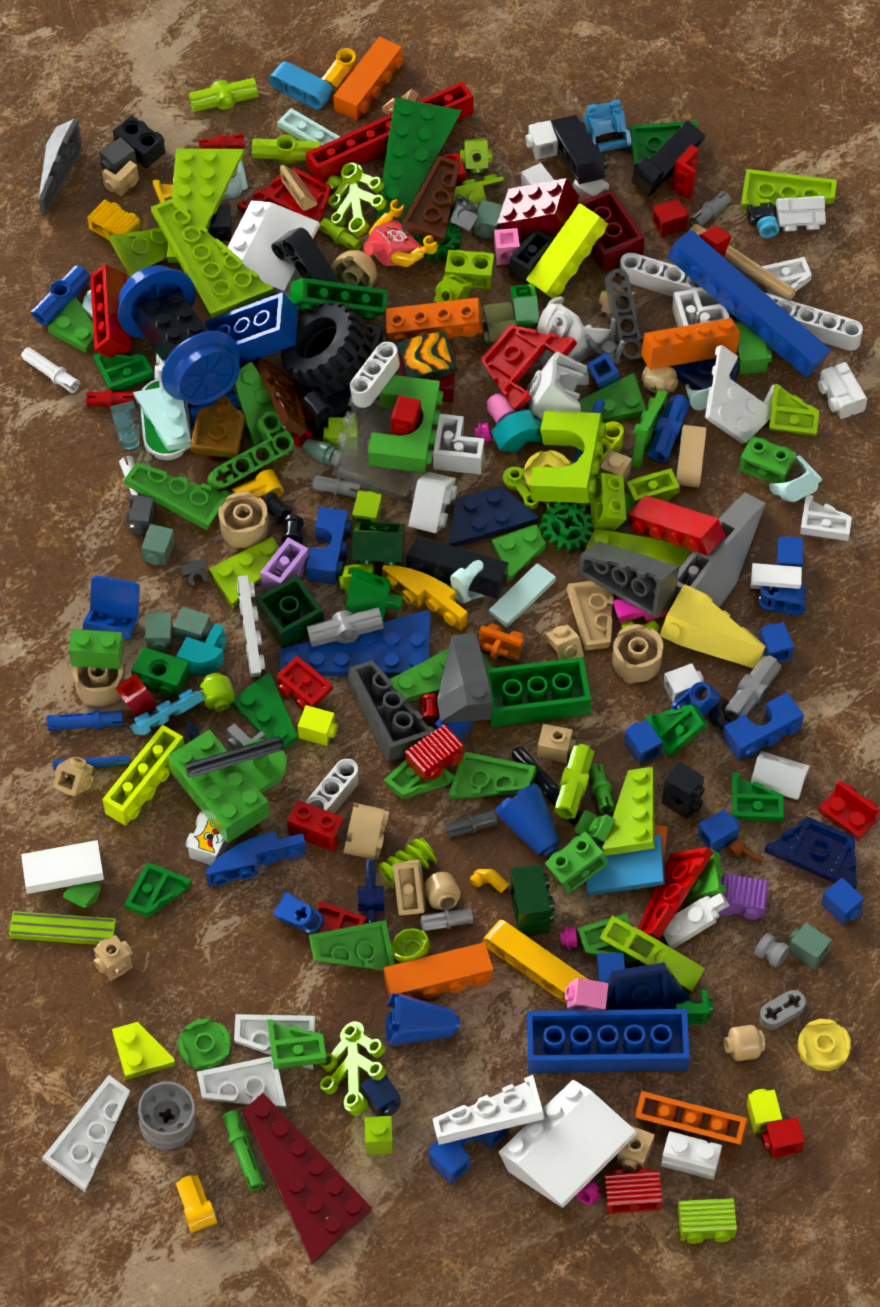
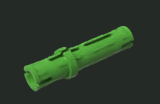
M237 1110L227 1112L222 1116V1119L228 1130V1141L234 1147L248 1189L250 1191L260 1189L265 1185V1181L250 1146V1135L243 1127L239 1112Z

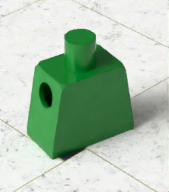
M353 567L345 610L354 614L379 607L383 620L386 608L401 609L403 596L389 593L391 582L389 579Z

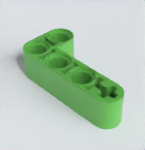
M266 412L256 422V429L263 442L223 463L209 473L207 482L208 485L212 486L211 489L217 491L224 490L292 450L294 440L291 434L282 426L276 412ZM264 419H270L274 424V428L268 429L264 424ZM277 439L284 441L286 445L285 450L277 447ZM257 450L262 451L265 454V461H260L257 459ZM236 462H241L245 465L244 473L236 469ZM226 472L229 473V476L223 481L216 480L217 476H222Z

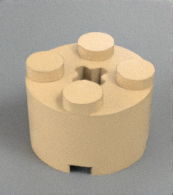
M237 492L229 495L219 508L221 534L231 548H250L266 540L269 523L267 506L263 499L252 496V493Z
M634 624L623 628L617 634L613 644V667L616 673L629 684L652 679L659 674L662 665V638L654 629L643 628L644 625Z
M123 665L121 669L73 666L76 691L84 705L105 707L120 702L121 696L115 687L125 681Z
M354 803L343 853L373 860L379 859L389 811Z

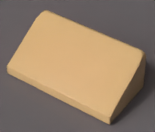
M281 165V181L300 208L306 211L316 206L317 201L298 174L285 165Z
M421 859L393 864L399 915L425 913L426 900Z

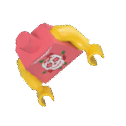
M394 199L390 203V212L388 214L384 213L368 233L369 238L364 244V251L368 255H374L385 266L409 267L423 258L425 253L434 254L438 246L437 242H434L433 236L429 235L423 239L424 246L422 247L407 230L402 229V224L397 219L393 220V217H401L404 213V205L396 209L398 200Z

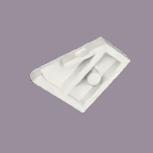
M809 494L805 498L800 534L848 541L852 517L835 510L834 507L827 503L822 506L814 502L813 496Z

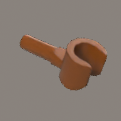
M740 839L734 840L727 849V853L733 858H738L742 853L760 863L764 859V857L746 848V845Z

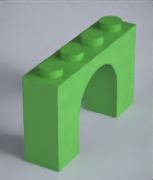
M398 375L392 376L379 394V407L394 409L400 395L419 399L421 401L422 424L416 431L402 436L372 432L368 449V466L425 473L427 464L432 463L433 450L429 449L430 444L435 445L437 430H433L434 424L438 425L440 417L437 405H442L444 391H439L440 381Z

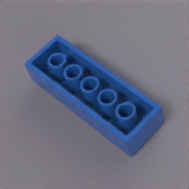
M687 1009L527 1011L528 1073L688 1071L690 1056Z

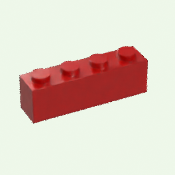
M104 264L90 275L94 349L110 358H115V354L124 355L131 350V335L123 330L118 320L119 294L127 281V275Z
M647 495L628 513L632 528L638 534L651 536L656 540H662L674 546L689 549L694 553L698 552L708 556L725 537L718 518Z

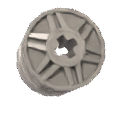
M168 1081L153 1084L144 1091L139 1100L138 1107L139 1127L143 1138L151 1146L160 1150H173L182 1147L190 1140L195 1131V1103L191 1093L184 1086ZM167 1117L172 1118L168 1121V1123H163V1121H165Z

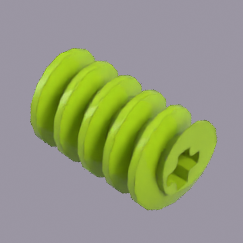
M423 838L411 841V845L404 846L403 851H397L395 857L390 856L387 859V863L382 862L379 864V870L387 884L394 889L393 864L421 859V866L427 870L429 869L427 861L429 860L436 864L437 859L430 845Z

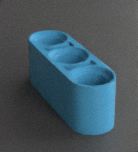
M282 62L268 78L269 83L274 89L317 110H320L334 94L333 87L327 81L288 62Z

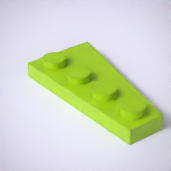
M746 169L741 210H748V205L751 204L753 206H765L767 203H772L773 208H776V200L779 198L824 196L825 204L834 203L837 180Z
M653 767L628 770L613 818L616 820L602 848L605 856L655 849V771Z

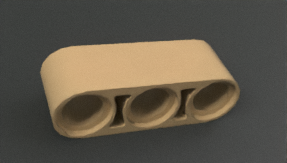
M683 425L676 477L679 486L700 488L707 427Z

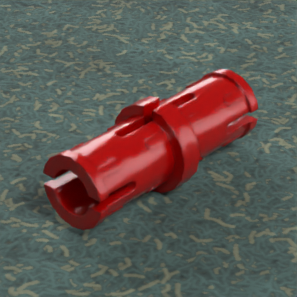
M243 133L232 136H223L222 134L215 138L198 140L199 149L245 148Z
M108 390L107 392H86L87 407L107 406L108 409H113V406L134 407L135 405L133 392H113V390Z

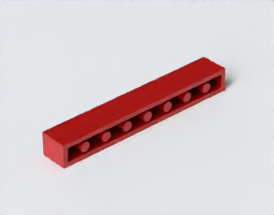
M463 81L418 101L462 110L457 121L474 114V96ZM392 114L307 152L306 166L308 173L325 183L329 180L328 177L332 175L340 176L342 168L347 163L353 162L361 166L385 155Z

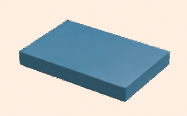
M655 835V849L605 856L609 864L587 880V892L589 896L665 885L661 835ZM604 843L597 844V846L602 850Z

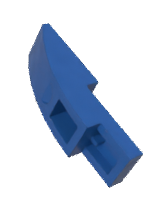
M272 831L236 845L206 869L208 886H222L229 881L238 879L248 880L255 875H259L258 865H272L279 860H293L305 855L306 844L304 835L299 834L278 839L276 831Z

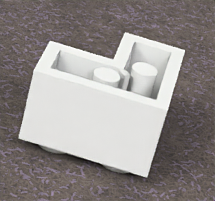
M697 289L674 292L672 311L677 327L730 318L727 309L721 304L702 307Z
M440 414L433 451V469L481 475L484 458V439L463 436L464 416Z
M427 472L418 479L409 527L437 533L441 527H445L448 514L445 513L446 505H449L451 500H455L457 494L456 478Z

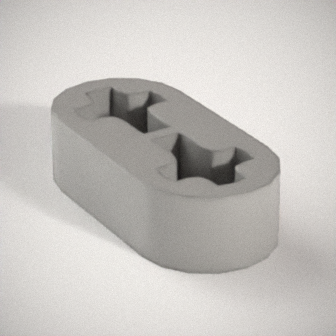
M791 990L766 1003L761 1008L759 1015L761 1025L766 1029L774 1030L800 1016L806 1004L804 995L797 990ZM789 1000H792L793 1002L798 1001L797 1008L794 1005H791L788 1008H786L789 1004ZM767 1012H769L771 1015L779 1012L776 1015V1020H773L772 1018L767 1019Z

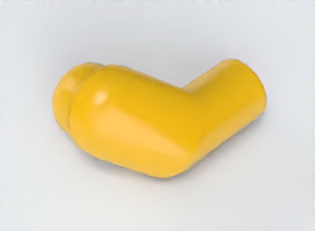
M477 869L473 872L474 875L470 877V882L473 886L479 888L483 883H490L500 893L509 885L493 869Z

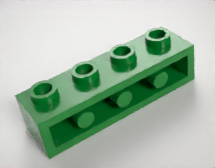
M301 278L291 282L290 300L301 311H312L314 307L324 306L326 303H339L348 306L356 315H362V319L374 320L376 316L386 313L387 290Z

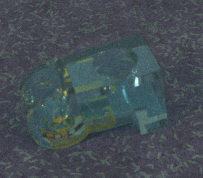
M130 401L111 406L112 420L121 447L125 450L138 448L141 442L139 428L133 423V421L137 420L134 402Z

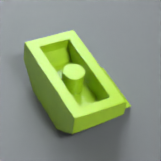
M671 468L643 475L626 482V487L634 506L645 495L668 501L680 492V486Z

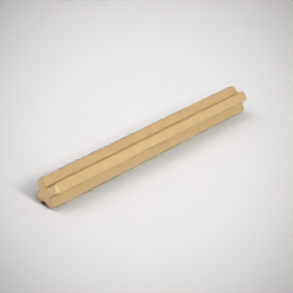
M694 224L689 229V231L692 230L698 236L707 231L698 224ZM730 245L728 246L724 256L727 261L782 298L791 300L795 297L796 293L793 287Z

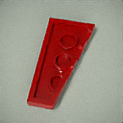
M708 847L670 854L664 867L665 885L656 886L639 924V930L655 939H660L713 855V852Z

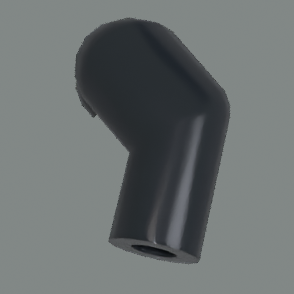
M720 696L719 702L710 710L708 716L711 724L723 731L724 726L730 723V720L725 718L724 709L729 704V701Z

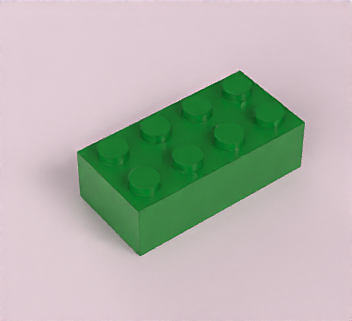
M583 657L485 669L492 698L491 727L590 715L591 696Z

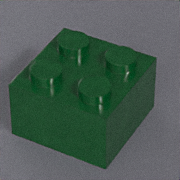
M357 521L353 530L352 560H358L359 564H372L373 561H382L383 565L394 566L397 565V562H402L405 549V524Z
M298 575L255 598L258 616L282 649L309 635L308 625L324 621L323 609Z
M542 864L511 868L510 894L517 930L527 937L550 933V923H554L553 912L555 908L553 896H549L548 873H543Z

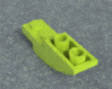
M613 915L600 936L602 941L645 965L665 963L681 986L692 992L705 971L704 967Z

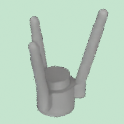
M615 318L611 319L610 340L605 341L600 346V349H598L590 335H586V339L595 352L596 358L608 352L613 363H619L625 341L622 340L619 346L615 343Z

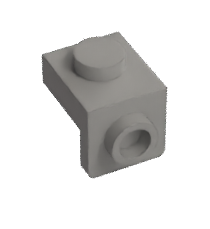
M236 724L227 729V743L231 749L242 747L254 740H266V734L263 731L250 739Z

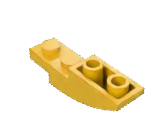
M384 565L382 567V577L391 581L390 590L394 589L403 596V600L406 603H412L417 608L425 603L431 611L443 616L447 624L455 626L460 631L468 625V612L456 603V591L432 576L410 568L395 565Z

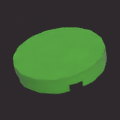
M211 1019L195 1020L188 1024L178 1041L180 1056L185 1064L201 1071L221 1066L229 1057L232 1047L230 1034L225 1026L221 1023L213 1022Z

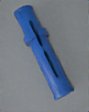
M94 710V712L47 715L48 731L95 728L98 730L101 727L124 726L123 710L107 712Z

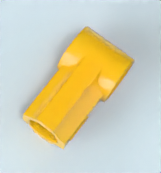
M349 48L339 50L336 54L335 62L322 79L333 87L334 92L338 91L356 67L355 52Z
M267 469L260 472L255 477V480L233 488L232 492L233 494L249 492L252 493V496L260 497L261 499H264L270 493H275L279 499L283 495L284 489L274 470Z
M198 1175L183 1177L176 1183V1187L185 1208L184 1214L191 1233L217 1224L210 1200L207 1201Z

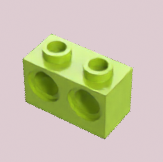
M448 249L445 275L455 274L473 284L472 288L491 290L494 272L493 253Z
M600 473L595 478L596 492L595 494L591 493L590 499L591 521L594 525L592 529L615 531L627 520L623 476Z

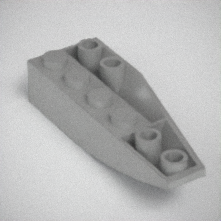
M744 492L719 518L725 534L724 539L708 556L698 552H692L679 569L675 599L683 585H687L707 594L713 599L712 602L717 607H721L737 584L766 503Z

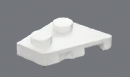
M805 257L761 266L793 287L795 292L811 281L812 274ZM766 287L768 294L781 297Z

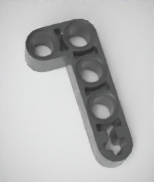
M614 269L606 276L605 287L611 317L616 319V343L619 346L622 340L625 341L620 355L623 360L643 359L641 352L644 336H640L629 276L623 269ZM615 275L617 279L622 280V282L619 283L618 286L616 282L612 283V279L615 277ZM618 287H619V291H621V290H623V289H624V291H625V292H619V293H617V294L614 295V292H616V291L618 290ZM617 298L625 299L627 303L626 309H619L617 307ZM622 321H628L631 324V331L629 333L621 330L620 324ZM626 344L635 346L636 353L634 356L626 353Z

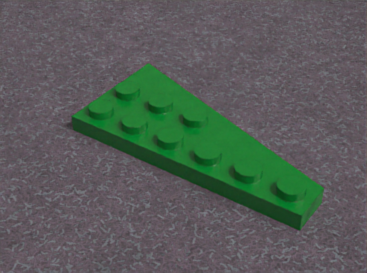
M395 97L382 177L384 187L380 191V195L383 196L387 204L384 209L377 210L376 221L384 213L388 214L390 212V203L397 199L398 205L396 209L404 205V213L401 217H393V220L397 219L402 223L462 110Z

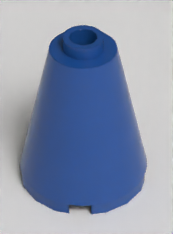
M532 784L517 792L518 795L512 799L508 797L498 805L495 811L498 817L538 856L544 855L546 858L558 851L557 845H559L560 841L542 790L537 784Z
M392 993L390 995L387 1007H392L389 1015H386L385 1026L386 1041L390 1042L389 1046L395 1047L453 1037L454 1033L459 1031L460 1017L456 1016L454 1010L399 993Z

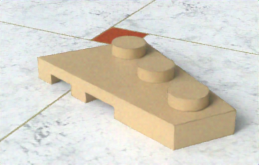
M593 581L568 584L567 593L585 650L609 648L612 630L613 593Z

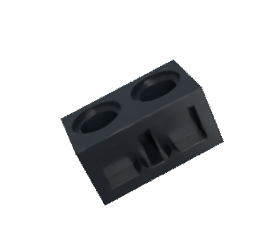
M132 115L113 130L114 141L121 137L135 150L136 161L146 169L165 154L163 136L159 132L151 130L144 121L138 120Z

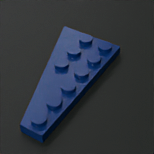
M430 610L383 622V629L360 634L351 643L343 644L337 640L312 647L309 641L280 649L279 672L298 656L321 676L348 677L350 667L373 660L387 677H395L429 659Z

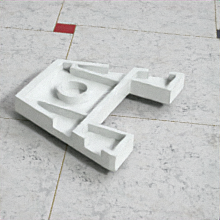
M723 345L717 346L715 355H717L716 365L713 366L712 375L714 376L712 388L709 389L705 418L743 444L770 420L774 385L771 386L764 402H762L735 383L728 376L738 356Z

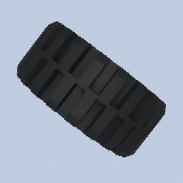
M339 303L319 305L314 307V310L311 312L307 311L304 313L300 320L297 319L296 345L281 350L282 366L287 374L306 392L310 393L317 390L322 395L334 394L336 390L341 391L346 388L345 386L348 383H351L352 379L370 357L369 354L373 351V337L368 326L348 306Z

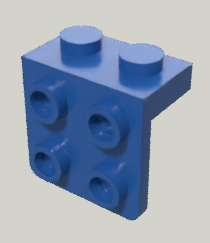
M98 575L93 576L91 579L90 611L83 621L82 630L122 632L123 640H130L138 626L140 585L131 581Z

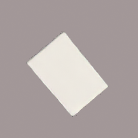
M98 840L21 854L27 894L104 880Z

